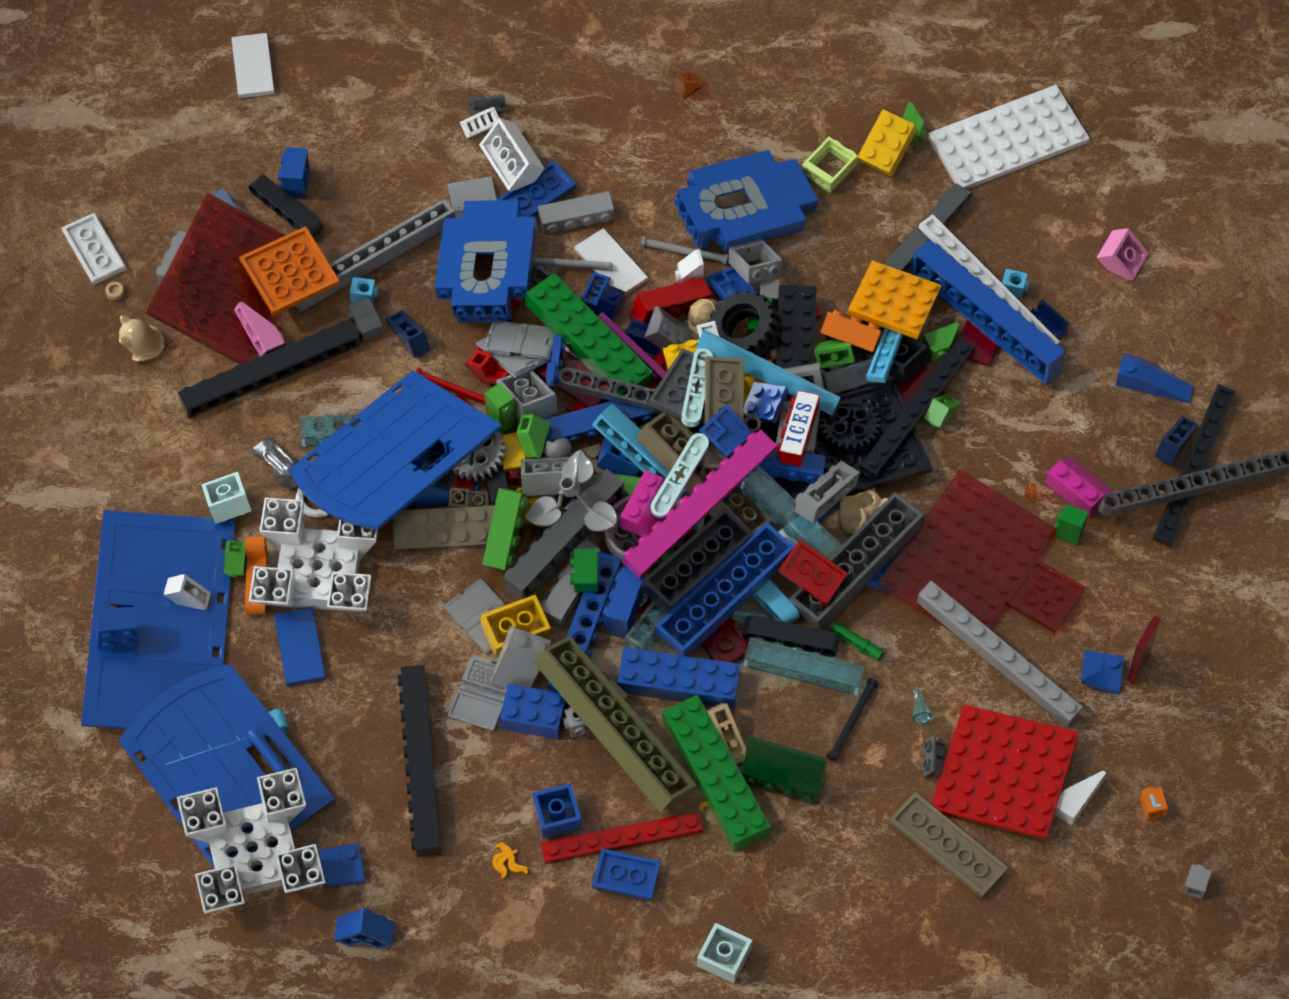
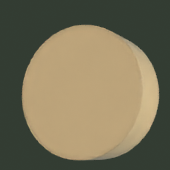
M111 282L106 286L105 291L108 299L118 301L124 297L125 290L121 283Z

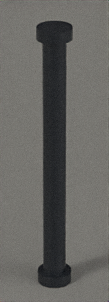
M868 678L864 692L832 750L826 755L829 760L834 762L838 760V754L874 688H877L879 685L877 680Z

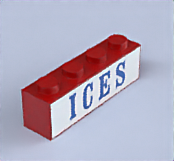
M798 390L796 397H792L790 404L792 410L791 413H787L785 421L787 427H783L781 432V439L783 440L782 443H778L776 454H779L780 463L802 466L819 410L820 395Z

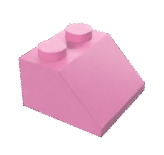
M1126 228L1112 230L1097 259L1108 271L1131 281L1134 280L1149 253L1130 229Z

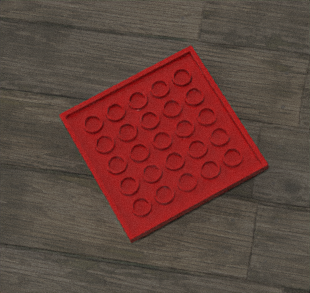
M963 704L931 805L946 816L1047 840L1079 738V732Z

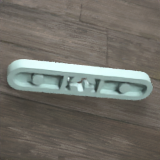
M698 349L694 354L681 417L682 423L688 427L697 426L701 420L704 405L705 361L699 359L698 355L704 358L706 356L713 357L712 352L708 349ZM696 364H697L698 367H699V370H698V372H697L696 374H694V372L697 370V367H696ZM699 381L700 388L698 393H695V386Z
M696 433L690 438L653 499L651 512L655 517L664 518L673 508L706 453L709 440L704 434ZM685 468L683 472L685 478H680L677 484H675L677 478L675 473L679 474Z

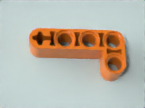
M263 536L245 537V553L247 558L246 615H266L267 605L249 603V595L254 566L268 567L267 542Z

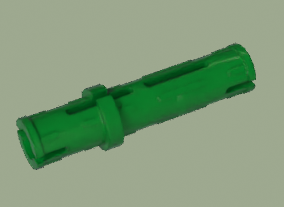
M837 621L831 625L829 631L839 634L841 639L855 646L862 654L865 653L878 662L884 656L885 651L872 644L871 640L860 637Z

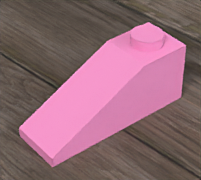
M239 302L234 311L260 357L283 346L285 343L284 337L281 332H278L276 326L245 303Z

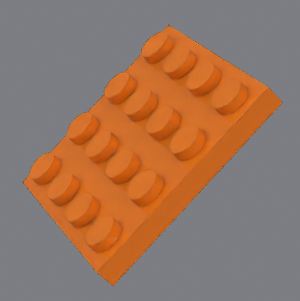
M306 226L239 257L240 262L273 316L340 285L339 279Z

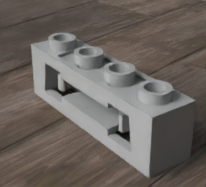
M840 461L835 466H831L829 471L825 475L822 474L814 484H810L805 492L798 494L795 499L796 506L794 512L814 523L856 487L860 472L843 461Z

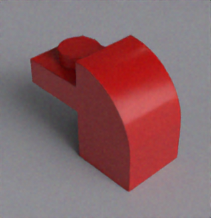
M476 350L467 362L473 375L490 387L493 384L497 385L496 380L510 375L499 364H496L490 353Z

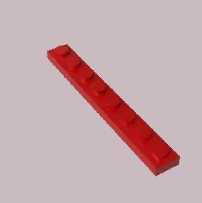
M699 811L541 842L544 862L548 864L598 854L602 848L613 851L703 833V827Z

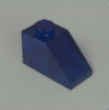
M608 284L599 299L595 314L598 316L603 312L614 322L625 304V291Z

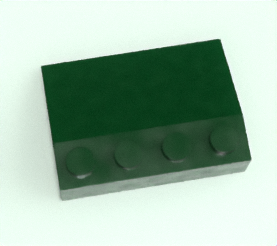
M749 736L741 774L750 787L758 786L767 792L775 791L782 793L788 798L795 797L802 799L803 802L808 804H818L825 783L827 758Z

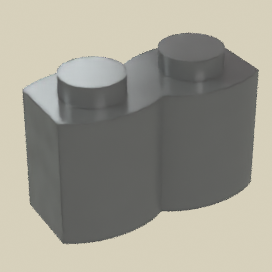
M369 298L348 305L347 317L351 322H354V328L363 341L384 333L382 323Z

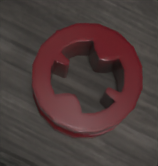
M520 469L506 471L507 484L519 485L522 483Z

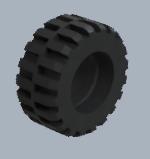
M742 291L740 294L735 292L732 293L733 296L723 298L724 301L722 303L719 302L715 306L716 310L711 312L710 317L712 319L708 320V322L715 321L719 337L761 358L770 356L772 354L771 351L777 348V341H780L782 338L780 332L783 331L781 317L771 301L766 296L760 295L755 291H752V293ZM749 317L759 318L757 328L749 336L740 339L731 338L734 327L740 321Z

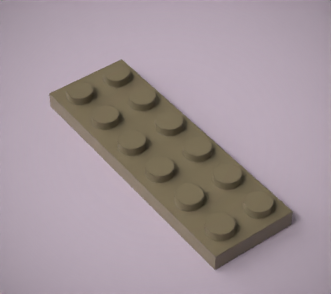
M706 356L704 425L726 404L743 421L744 359ZM710 442L703 456V469L718 470L720 468L719 464L725 457Z
M495 505L401 511L393 517L394 550L487 545Z
M916 792L889 819V823L981 898L1008 871V866Z

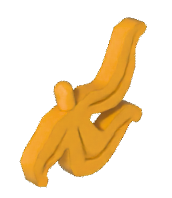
M502 842L496 844L495 848H500L502 853L496 854L492 862L494 869L502 874V879L507 876V869L504 866L507 860H509L508 867L511 872L528 874L527 867L515 863L514 854L518 853L517 849L512 851L509 846Z

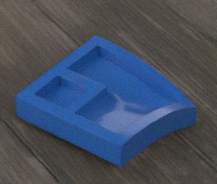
M733 267L707 276L708 284L723 301V298L733 296L732 293L739 292V294L742 291L756 292L753 284H748Z
M727 404L699 430V433L707 436L709 442L725 458L729 457L740 444L742 445L752 433Z
M1085 650L1081 684L1103 692L1119 695L1124 656Z
M359 843L319 850L320 863L325 879L324 886H346L365 883Z

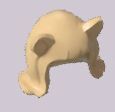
M126 315L120 316L122 326L119 330V342L133 354L132 360L144 362L154 359L162 353L165 348V339L158 328L148 325L141 319H130Z
M875 488L854 496L845 495L841 499L839 510L840 524L844 531L853 535L888 498L882 499L876 493Z

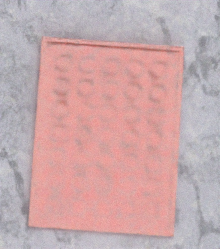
M207 193L145 314L240 365L247 363L255 347L234 309L239 302H243L268 321L272 313L240 262L239 257L286 235Z
M959 469L924 518L925 526L902 548L879 580L878 585L948 629L917 603L918 594L932 581L986 627L990 628L1050 543L1057 530Z

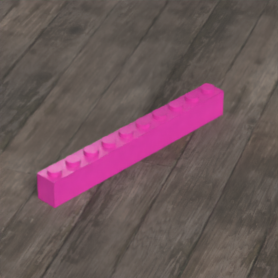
M761 429L757 433H751L746 439L747 443L744 446L740 444L732 452L734 455L730 459L726 457L719 464L720 468L716 472L712 470L706 476L707 480L703 484L698 483L692 491L694 493L688 497L686 495L678 503L680 506L676 510L672 508L665 515L666 519L662 523L658 521L651 528L652 532L648 536L644 534L638 540L639 545L637 547H631L625 552L623 564L638 579L647 573L775 451L777 445Z

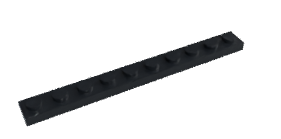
M960 338L957 340L863 460L859 470L874 478L879 475L925 416L933 399L942 394L974 353L975 346Z
M1220 384L1217 385L1179 476L1203 471L1236 391ZM1191 497L1167 503L1152 538L1153 540L1168 547L1171 546Z

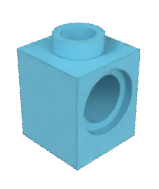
M1006 269L1002 284L1015 297L1022 299L1023 292H1027L1029 287V281H1026L1027 273Z
M353 277L350 288L351 303L369 298L373 304L374 298L378 297L379 288L375 285V280Z

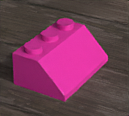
M1071 457L1060 460L1047 472L1045 483L1074 507L1087 511L1088 518L1099 509V504L1104 496L1113 492Z
M646 470L644 471L620 516V528L639 536L644 534L648 536L652 532L651 528L658 521L662 523L666 519V517L657 518L651 512V503L665 481L663 477Z

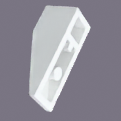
M1101 771L1065 789L1060 795L1055 815L1072 826L1104 782L1106 772Z

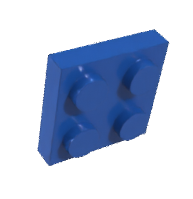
M754 382L743 407V412L757 416L762 422L776 423L788 394V388L786 386Z

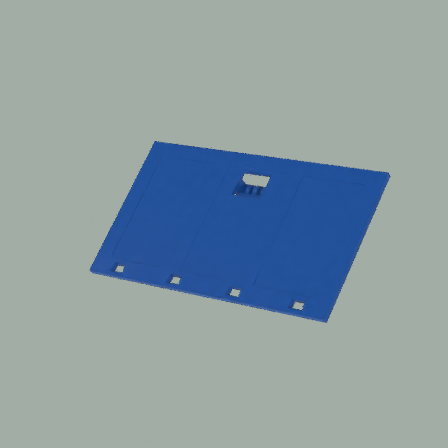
M103 510L81 727L126 730L135 717L153 699L168 688L196 673L223 666L231 577L224 574L225 549H221L222 541H234L235 520H226L215 524L212 518ZM185 574L210 591L211 595L207 610L178 605L165 597L164 591L168 578ZM217 594H224V603H217ZM111 606H117V608L136 606L138 645L129 648L121 646L109 650L98 649L96 610L110 609ZM220 648L219 658L212 657L213 649Z

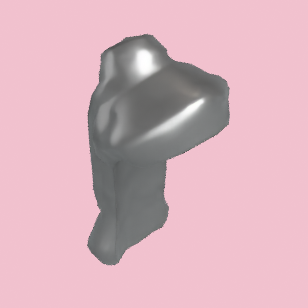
M271 437L264 438L253 447V455L263 458L272 467L276 482L281 487L288 489L298 487L289 469L299 460L285 453L276 443L275 439Z

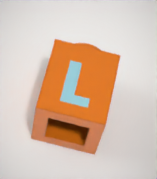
M1151 786L1145 788L1141 792L1139 799L1146 820L1165 817L1168 806L1162 787L1155 788Z

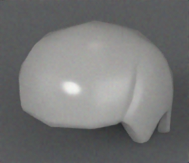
M565 438L557 439L554 442L547 441L543 454L546 458L568 457L571 452V444Z

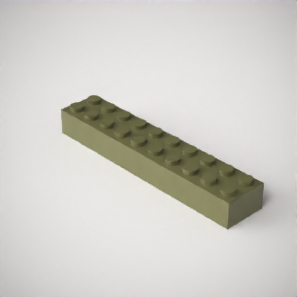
M571 636L545 648L534 664L660 813L684 800L695 788L696 783Z

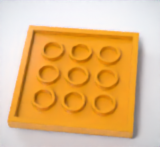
M871 261L848 308L847 315L918 340L942 285Z

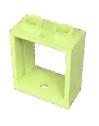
M828 137L802 164V171L807 179L828 193H831L857 166L858 155L853 150L841 145L839 141ZM828 152L846 163L834 177L816 166Z

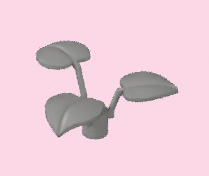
M581 450L574 453L562 469L558 503L556 504L555 499L552 497H541L532 504L529 512L525 515V518L534 525L551 526L561 518V512L558 508L561 506L563 495L566 497H574L576 495L589 511L585 515L584 521L590 530L601 532L613 528L617 523V515L610 504L598 501L590 508L578 492L577 482L585 483L589 481L594 473L591 461Z

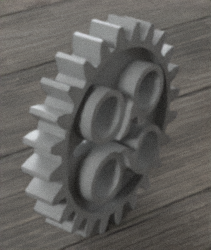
M499 431L495 433L465 460L453 468L454 474L459 473L461 479L466 475L468 481L473 476L475 481H477L478 476L485 480V474L492 476V470L498 472L496 466H503L500 459H506L504 452H507L504 446L506 442L503 439L502 433H499ZM486 442H491L488 446H484ZM486 459L484 463H479L480 460Z

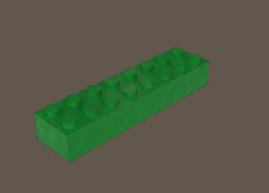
M555 273L526 292L525 305L555 335H562L563 341H566L567 348L591 372L643 387H648L652 384L653 371ZM625 389L618 391V394L621 396L628 393Z
M693 696L662 710V722L704 799L708 803L733 852L769 837L771 826L699 696Z

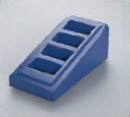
M593 272L580 298L594 313L598 312L611 277ZM595 281L602 282L603 285L595 283Z

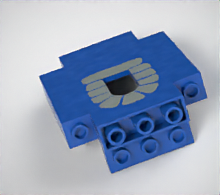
M769 150L690 170L687 179L688 187L678 189L674 198L675 207L678 209L679 216L685 223L687 231L693 237L694 245L702 251H707L710 240L716 238L718 245L722 247L724 252L729 251L731 246L759 239L767 241L803 231L807 220L804 214L814 212L819 201L796 158L776 163ZM743 190L750 203L728 209H721L714 202L717 197Z
M519 200L464 201L462 218H444L435 291L438 299H451L453 316L457 318V322L513 321L510 304L511 298H526V292L531 289L537 224L535 217H521ZM494 254L490 278L485 281L476 280L474 278L476 255Z

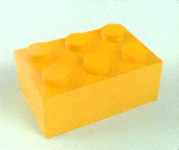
M882 109L857 158L861 163L893 177L917 131L915 124Z
M536 594L481 614L480 624L495 657L500 655L510 626L543 638L550 637L551 628Z

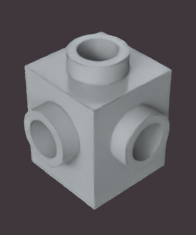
M571 707L565 710V718H562L565 730H569L570 737L590 732L588 726Z

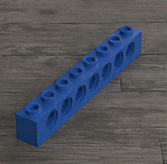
M602 552L598 554V591L604 593H583L566 636H571L575 642L584 641V644L577 645L589 659L592 654L591 645L592 643L595 644L598 638V627L603 626L604 617L602 614L604 607L609 605L610 591L615 589L616 586L615 578L617 572H621L623 568L620 558ZM603 575H609L610 577H608V578H603L602 576H603ZM590 608H597L596 611H591V610H589V609H590ZM585 624L591 625L588 628L583 627ZM549 681L548 691L559 693Z

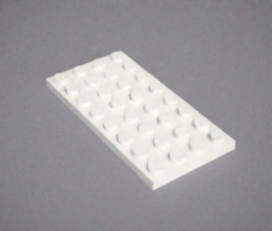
M1057 85L932 131L927 136L954 183L961 185L965 189L1087 144L1090 139Z

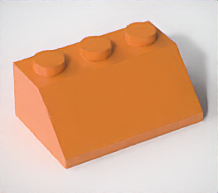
M836 310L833 313H827L820 333L867 351L876 352L883 334L879 330L880 326L872 323L866 326L861 324V319L851 317V319L844 318L845 314Z

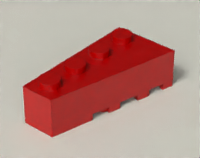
M702 277L692 278L688 281L674 283L666 287H658L647 292L642 291L637 294L629 317L638 333H642L645 331L644 328L649 325L655 306H659L676 319L682 312L688 314L690 306L697 300L710 299L712 293Z

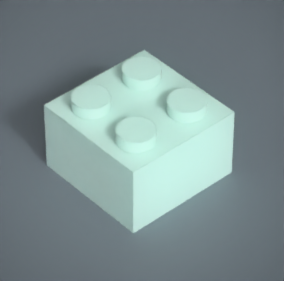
M238 472L201 484L215 524L252 511Z
M715 923L697 957V967L731 983H735L752 949V939Z

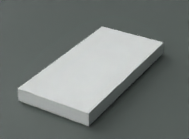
M267 33L231 37L238 97L246 98L274 94Z
M95 213L61 228L93 285L126 270L125 264Z
M604 228L574 247V251L582 260L611 262L613 264V268L610 270L590 269L593 272L611 277L608 289L618 300L648 281L645 273Z

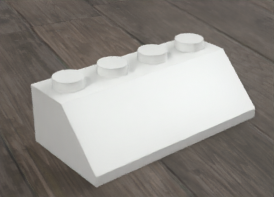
M499 118L479 144L510 192L534 183L545 169L514 122Z

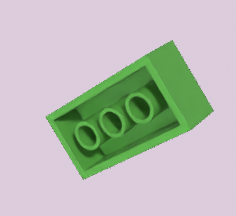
M505 488L498 489L482 565L503 570L515 566L517 555L514 553L521 541L519 530L523 528L525 517L522 516L524 509H527L529 504L527 493Z

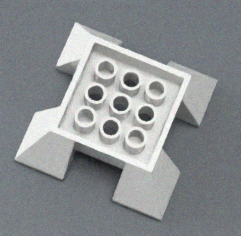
M265 498L260 534L280 551L277 568L254 566L249 603L305 609L313 607V609L366 612L371 575L358 574L359 564L363 556L376 543L378 530L360 527L339 520L338 531L305 529L303 500Z
M297 768L257 777L262 803L225 813L222 811L217 787L177 797L186 837L209 843L215 869L195 874L204 914L245 904L244 895L283 886L286 894L325 884L316 844L295 849L289 823L306 807ZM247 827H251L253 829V831L248 834L243 832V830ZM271 841H275L278 843L277 846L273 848H270L267 845ZM251 846H255L258 848L257 851L253 853L248 852L247 850ZM231 851H236L238 853L237 856L233 858L228 857L227 855ZM256 865L263 867L259 872L252 870Z

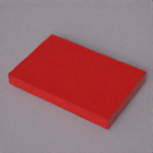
M801 539L778 570L779 573L824 605L828 604L848 574Z

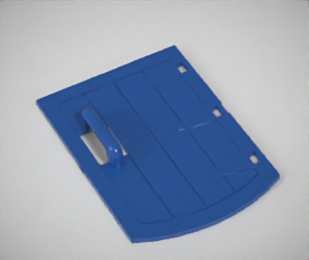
M412 370L357 414L353 420L342 426L289 470L302 493L321 510L347 523L379 530L502 428V424ZM400 387L403 388L400 392L395 393ZM358 421L361 422V423H360L359 425H357L355 428L352 427V426H353L355 423H357ZM437 442L443 443L445 454L424 471L418 470L417 466L412 464ZM316 455L317 458L314 461L310 462L309 460Z
M231 664L196 673L165 690L135 717L119 740L121 746L182 826L180 809L176 810L171 801L179 796L217 787L223 813L262 803L257 777L264 776L265 773L247 751L253 745H255L275 773L297 768L306 807L289 823L290 831L335 801L329 790ZM266 736L270 738V740L274 743V745L284 756L287 762L291 765V767L287 769L282 760L278 757V755L275 753L272 747L265 740ZM142 752L146 757L143 763L136 757V754ZM247 827L243 830V832L247 834L253 831L251 827ZM192 838L215 869L212 856L207 851L210 848L209 843ZM271 841V842L268 843L267 846L270 847L271 845H273V844L276 843V842H275V841ZM251 846L248 848L247 851L253 853L256 852L258 848L255 846ZM231 851L228 853L227 856L233 858L236 857L238 853L236 851Z

